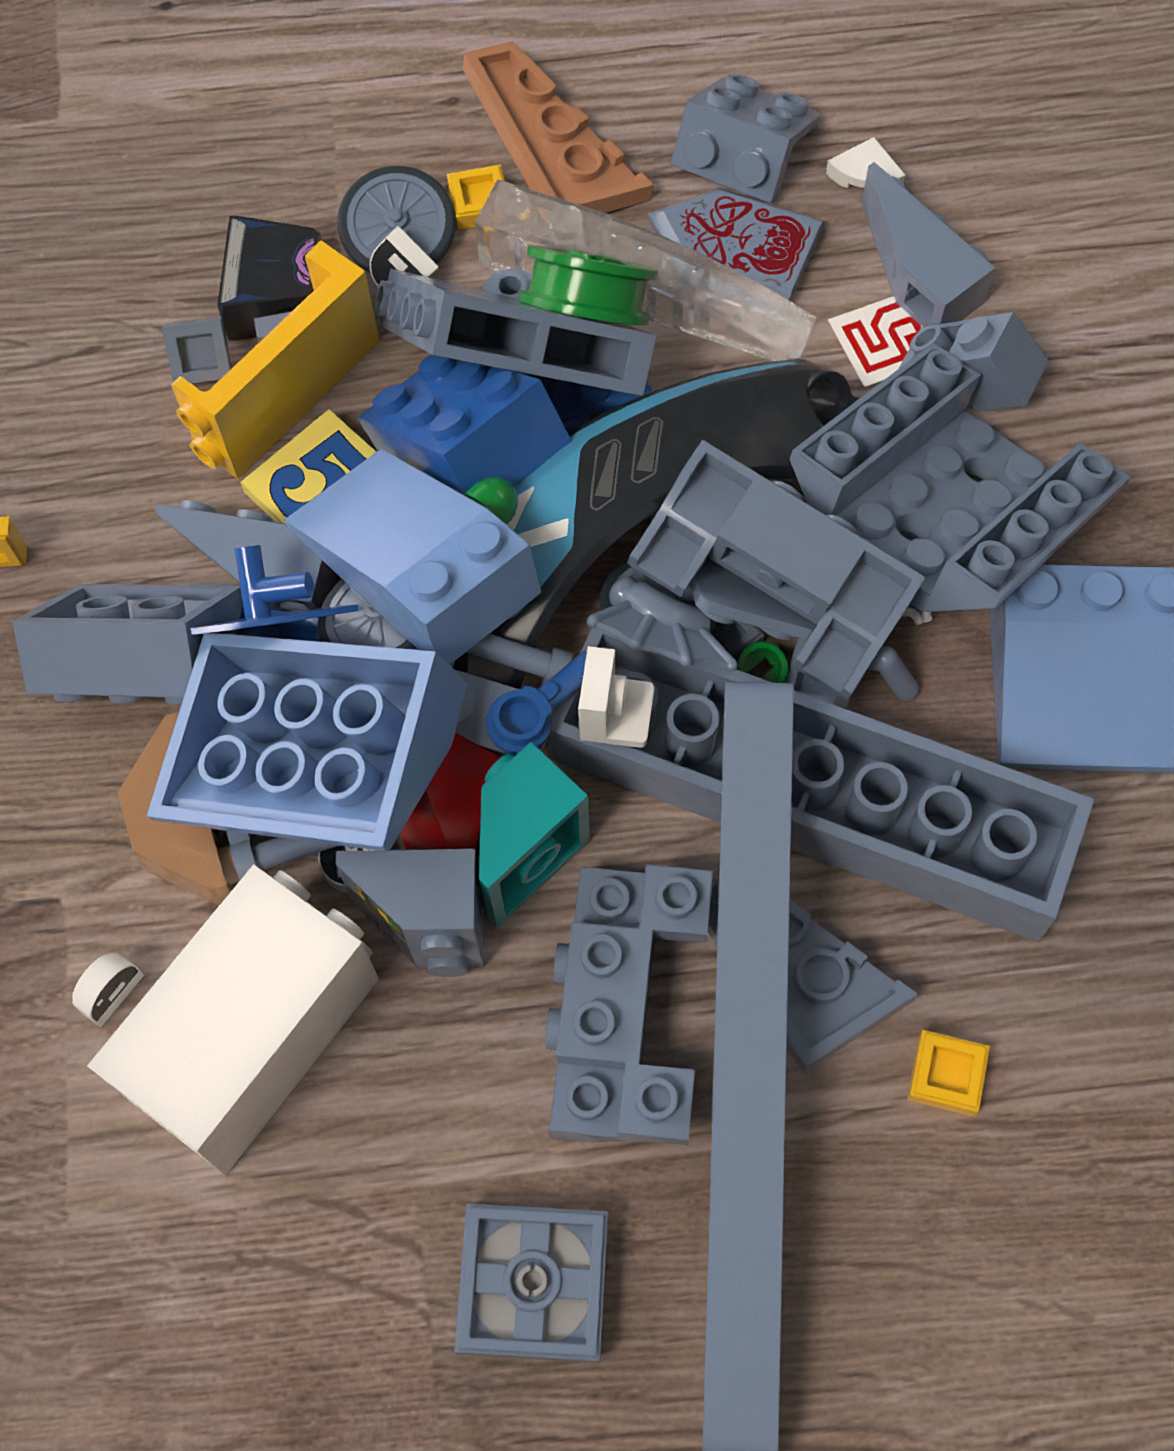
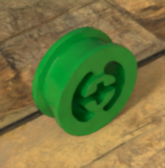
M528 245L527 255L535 259L530 289L520 291V302L546 310L589 319L639 326L649 324L650 315L642 311L647 281L657 280L658 269L610 256L588 254L579 250Z

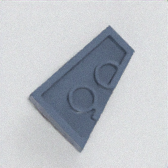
M719 883L711 888L708 934L716 945L718 937ZM789 898L786 1048L804 1073L912 1003L918 994L899 979L896 982L869 963L867 955L848 941L845 944L813 921L811 913Z

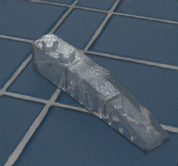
M497 179L475 221L480 266L495 271L518 269L533 273L535 259L527 255L528 245H539L566 250H579L594 255L600 254L656 268L659 270L657 280L647 281L642 311L650 315L649 321L771 361L801 359L816 324L817 317L764 285L682 244L606 213Z

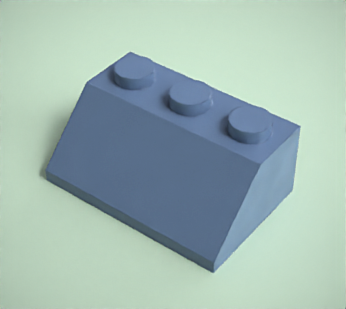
M78 584L12 621L26 694H53L54 700L59 702L76 701L90 695L108 696L109 701L113 703H130L145 697H165L168 704L182 705L204 635H191L190 628L239 619L243 607L240 585ZM237 629L211 633L236 635Z

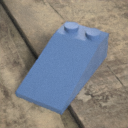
M383 449L377 451L284 519L287 528L418 650L436 651L449 665L541 593L530 545L487 508Z

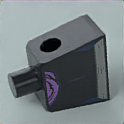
M229 216L217 303L220 316H223L228 340L257 338L254 318L292 312L314 291L305 255L322 241L320 232L311 227L243 216Z

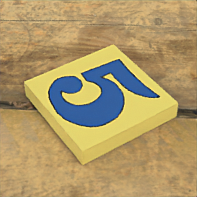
M328 409L240 483L244 493L276 523L285 524L284 519L375 454L376 451Z

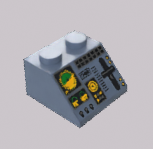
M475 849L390 850L389 852L379 850L336 851V866L354 906L417 968H427V972L434 976L457 977L467 974L468 967H484V899L479 881V865Z

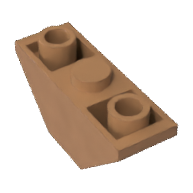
M175 712L165 715L117 793L132 850L146 870L219 906L233 890V884L238 883L240 879L232 859L230 844L222 846L218 829L159 822L146 817L179 714Z

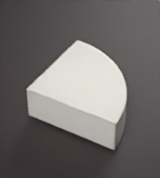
M874 137L828 160L826 174L834 182L845 188H849L850 184L864 188L868 166L873 162L878 164L890 176L900 179L903 183L905 179V174Z

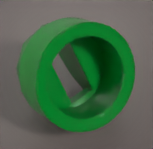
M487 477L476 482L463 494L487 508L506 525L515 516L518 506L517 492L510 482L501 477Z
M757 642L744 649L736 661V670L749 674L766 659L773 668L760 678L772 683H783L788 673V663L785 655L778 647L766 642Z

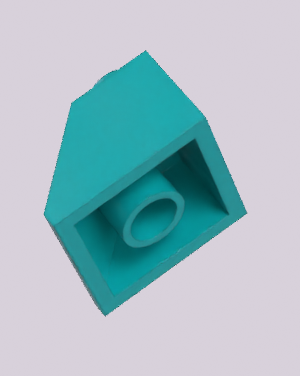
M532 742L516 756L513 753H507L497 760L485 776L486 783L482 786L479 881L488 920L496 928L502 925L590 842L588 795Z

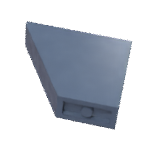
M390 269L388 281L382 280L380 282L375 301V313L381 316V327L432 355L640 396L644 394L657 336L626 324L546 310L519 301V298L395 269Z

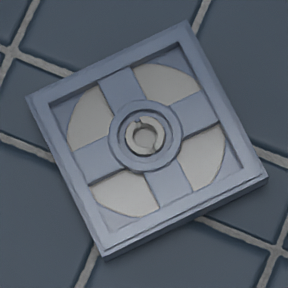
M466 1204L454 1352L461 1355L600 1363L608 1212Z

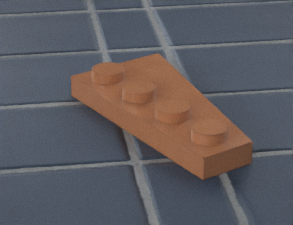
M514 41L464 53L462 70L551 227L651 200L654 184L642 172L635 175L623 163L624 154L610 139L603 143L588 127L589 118L576 105L570 106L564 103L555 94L556 84Z

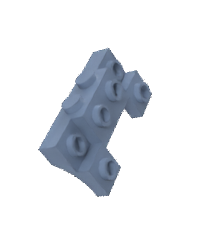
M704 440L701 441L682 469L661 508L630 554L627 563L682 598L707 558H710L813 622L817 626L791 666L844 700H847L926 578L858 536L854 526L845 519L831 514L824 515L803 502L802 496L790 485L781 481H769Z
M647 864L645 873L580 867L574 922L571 924L569 944L558 943L555 954L553 980L554 983L564 984L561 1009H549L546 1026L545 1048L556 1050L557 1059L549 1125L551 1139L588 1143L636 1141L688 1145L695 1070L642 1065L641 1063L653 956V940L707 943L713 871Z

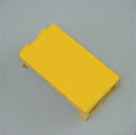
M323 241L316 244L305 255L314 291L210 390L202 392L181 376L171 384L179 404V408L176 410L177 416L189 429L193 439L189 443L190 448L211 469L221 466L235 478L239 479L380 342L366 272Z

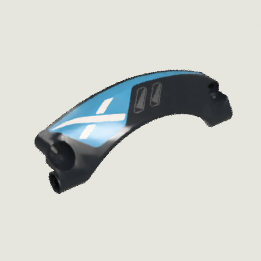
M795 358L740 366L687 379L628 401L575 428L568 433L572 442L559 450L514 487L518 496V506L515 516L507 526L530 545L541 593L489 634L536 648L554 612L575 582L617 539L661 508L682 469L702 440L764 478L798 480L790 462L792 450L860 398L852 395L847 380L840 373L806 359ZM466 653L457 658L453 666L455 670L516 689L521 688L526 673L525 671Z

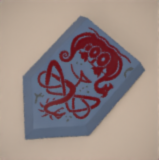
M722 188L648 213V220L656 235L661 236L671 255V263L681 279L784 312L789 307L824 227V220Z

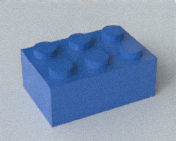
M432 354L419 364L418 372L402 384L393 385L382 390L374 397L373 405L358 416L359 421L377 451L380 449L385 450L462 495L476 482L487 477H501L515 487L559 450L572 442L541 380L512 370Z

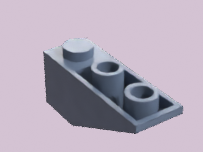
M875 162L870 164L867 169L861 203L896 303L922 327L962 321L985 303L995 267L989 263L987 257L980 249L970 246L949 228L940 214L930 211L916 199L900 179L890 176Z
M183 500L180 507L163 504L156 505L155 513L238 582L239 575L234 548L261 546L265 577L308 571L314 582L313 597L270 603L272 610L292 612L321 608L329 592L340 581V576L292 533L286 524L275 523L268 515L247 509L238 510L236 516L219 514L215 508L191 500Z

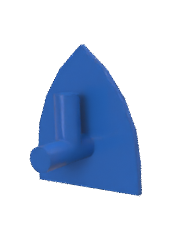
M261 546L234 548L245 618L190 629L191 635L291 622L358 611V604L271 614L270 603L313 597V578L308 571L265 577Z

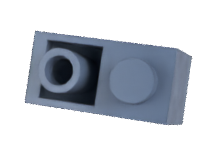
M1008 312L921 327L919 332L913 337L910 349L900 367L929 345L935 343L945 351L956 355L961 362L981 375L967 406L977 411L1026 406L1049 360L1016 314Z

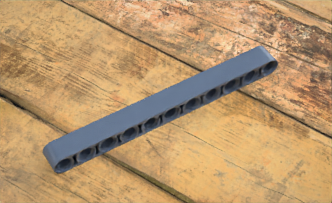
M725 682L702 1451H778L793 683Z

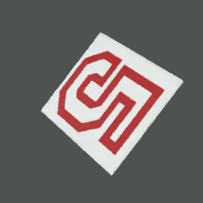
M894 296L828 319L864 387L885 380L899 369L910 349L913 337L922 327L896 303Z

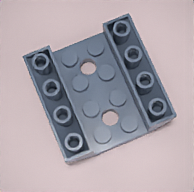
M935 343L929 345L793 449L790 462L808 505L824 515L831 514L845 519L854 526L858 536L926 577L910 602L919 611L934 612L996 608L1127 485L1131 476L1111 464L1106 457L1092 451L1081 442L1051 469L1045 466L1038 458L1025 452L993 430L987 423L966 411L981 375L961 362L956 355L945 351ZM968 474L978 476L982 478L983 481H974L968 476ZM898 531L910 532L916 535L918 539L908 540Z

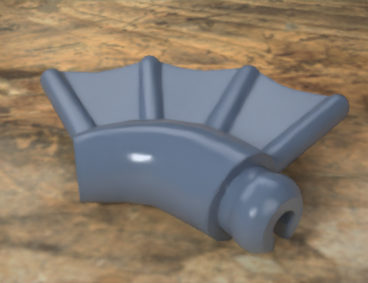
M624 576L618 579L611 587L609 599L613 606L596 612L587 618V625L589 627H597L617 636L634 651L642 650L658 653L680 662L684 667H689L693 664H710L725 668L731 672L737 669L736 660L709 632L710 618L698 607L678 601L647 582L638 583L631 576Z

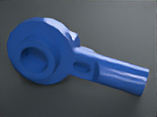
M549 378L543 384L567 432L588 422L592 413L607 412L640 397V395ZM645 385L643 395L652 392L651 385Z
M587 651L581 652L539 689L526 685L521 690L510 691L496 698L489 707L486 717L487 733L496 747L505 753L517 755L530 742L538 749L545 744L552 728V711L582 687Z

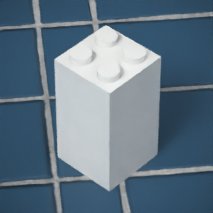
M254 864L87 1065L123 1097L224 1175L229 1173L379 980L370 961L373 952L360 940L364 936V932L358 925L335 909H331L327 916H325L307 902L311 897L310 893L291 876L278 871L272 878Z

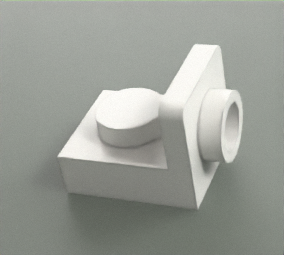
M588 646L578 707L580 740L642 748L646 746L654 686L650 682L629 680L627 676L615 675V649Z

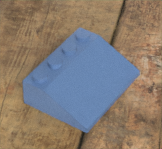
M1041 565L996 608L989 609L999 765L1010 769L1174 773V568Z
M204 633L146 817L159 822L389 852L452 746L468 684L436 651Z

